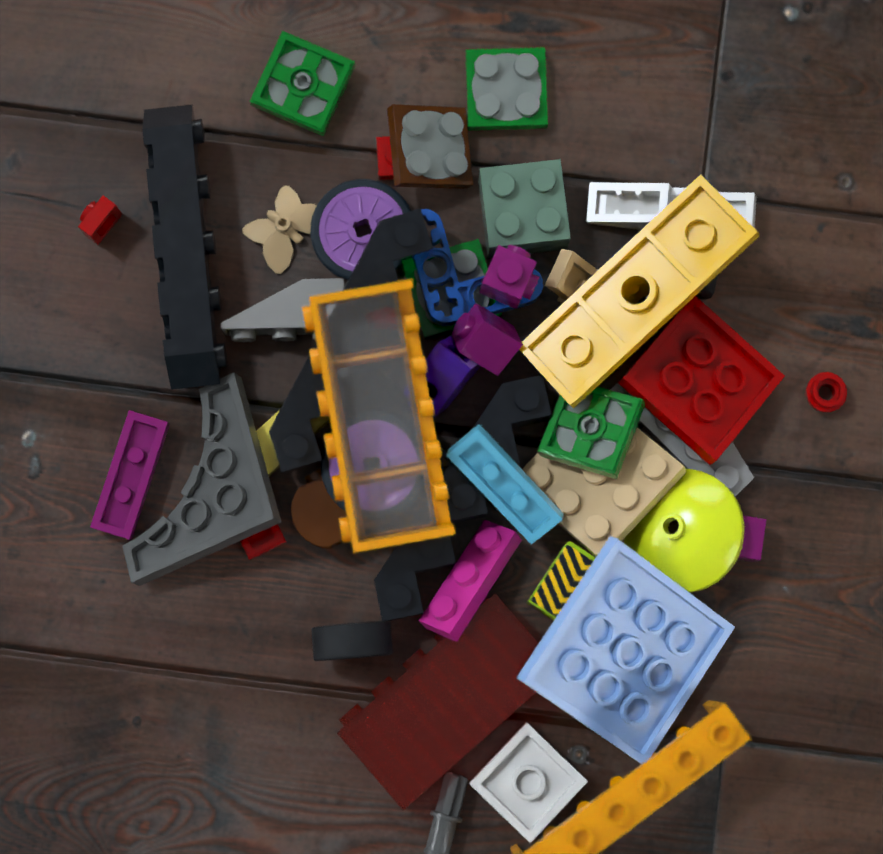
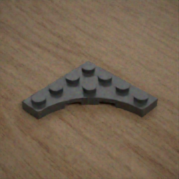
M234 372L221 378L218 385L204 386L199 389L203 417L201 437L205 439L199 466H193L190 476L181 491L184 497L167 518L162 516L147 531L122 545L130 580L135 585H144L281 523L243 381Z

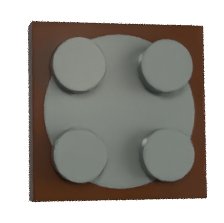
M392 104L387 108L395 187L467 189L473 185L465 107Z

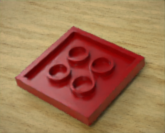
M695 296L678 311L619 380L618 384L632 396L643 399L646 404L645 408L704 461L711 465L719 459L785 375Z

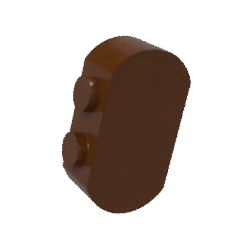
M379 457L367 460L369 470L380 468L381 459ZM321 469L307 475L305 477L307 483L297 489L292 500L291 516L295 528L304 539L314 546L331 549L343 543L339 518L347 517L346 511L340 508L328 494L323 483ZM405 511L394 517L382 520L363 519L364 531L367 532L404 514Z

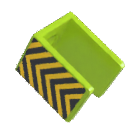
M567 542L528 599L527 604L554 621L595 560V557L574 543Z

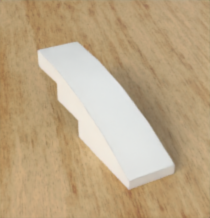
M590 183L586 222L588 224L641 230L685 188H672L669 183ZM719 192L755 227L757 199L755 193Z

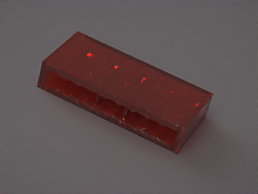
M496 594L489 599L485 597L457 642L436 634L433 638L438 644L427 654L420 648L402 664L407 671L395 682L388 676L374 688L371 694L376 699L367 707L362 709L357 703L339 719L344 727L337 734L402 810H405L536 693L535 690L516 677L539 643Z

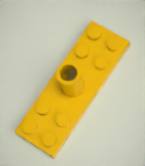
M700 174L522 341L523 345L519 350L566 402L575 408L760 235ZM649 295L644 302L637 304L642 297Z

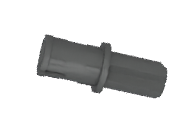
M447 772L444 775L436 809L430 812V815L434 817L428 841L424 848L425 854H450L457 823H462L463 818L460 817V812L468 785L467 777L452 772Z

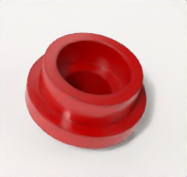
M822 372L809 380L805 391L806 399L813 409L822 413H830L839 409L846 401L847 387L838 375L831 372ZM821 386L830 388L832 392L830 400H824L820 397L819 389Z

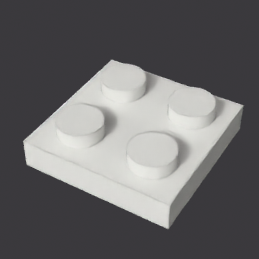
M526 722L469 784L531 843L588 781Z

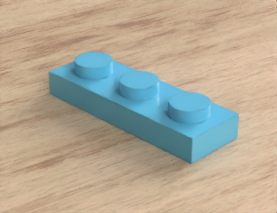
M480 424L448 449L447 457L531 545L563 520V512Z

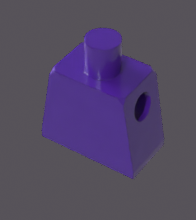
M452 335L438 342L425 359L429 397L432 399L434 407L433 417L447 409L481 367L459 353ZM407 384L402 392L409 398L407 404L411 407Z

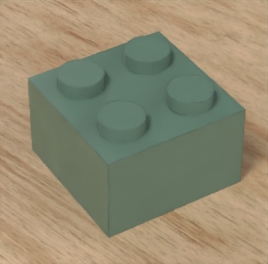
M561 159L479 169L478 183L488 258H493L498 245L507 248L508 245H514L529 253L568 248L571 237Z

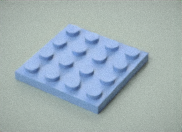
M610 536L516 678L634 760L643 764L651 758L735 626L622 541Z

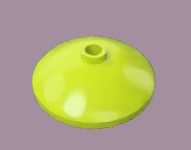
M686 469L687 472L624 538V544L689 593L714 585L731 570L741 552L745 528L741 507L732 491L712 475L699 470ZM673 520H677L679 528L676 533L670 534L668 530L669 524Z

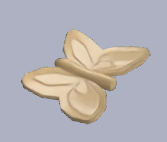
M283 186L280 189L275 200L276 211L268 210V219H257L246 224L242 229L243 234L247 238L263 245V256L267 265L275 274H282L290 265L293 254L290 238L296 244H300L303 237L297 231L310 234L311 220L317 206L312 203L301 204L298 194L290 186Z

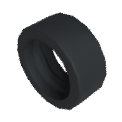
M389 621L326 625L311 629L314 661L393 654L391 623Z

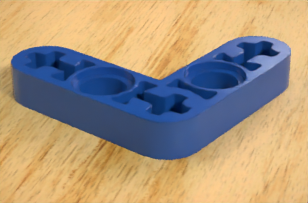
M421 209L427 225L435 226L431 230L430 235L432 246L434 247L440 243L442 248H433L430 251L412 256L430 319L440 326L455 325L462 314L468 313L476 303L473 293L481 286L485 276L462 282L458 281L440 216L432 210ZM432 257L440 258L447 266L446 273L442 277L431 278L423 270L424 263ZM535 269L532 274L539 276V280L530 300L522 297L518 308L535 303L541 295L543 279ZM448 282L452 283L453 287H445L448 302H456L457 306L452 308L451 316H445L443 311H435L434 307H437L440 301L437 289L430 293L428 287L436 288ZM496 301L489 307H484L494 314L515 309L499 301Z

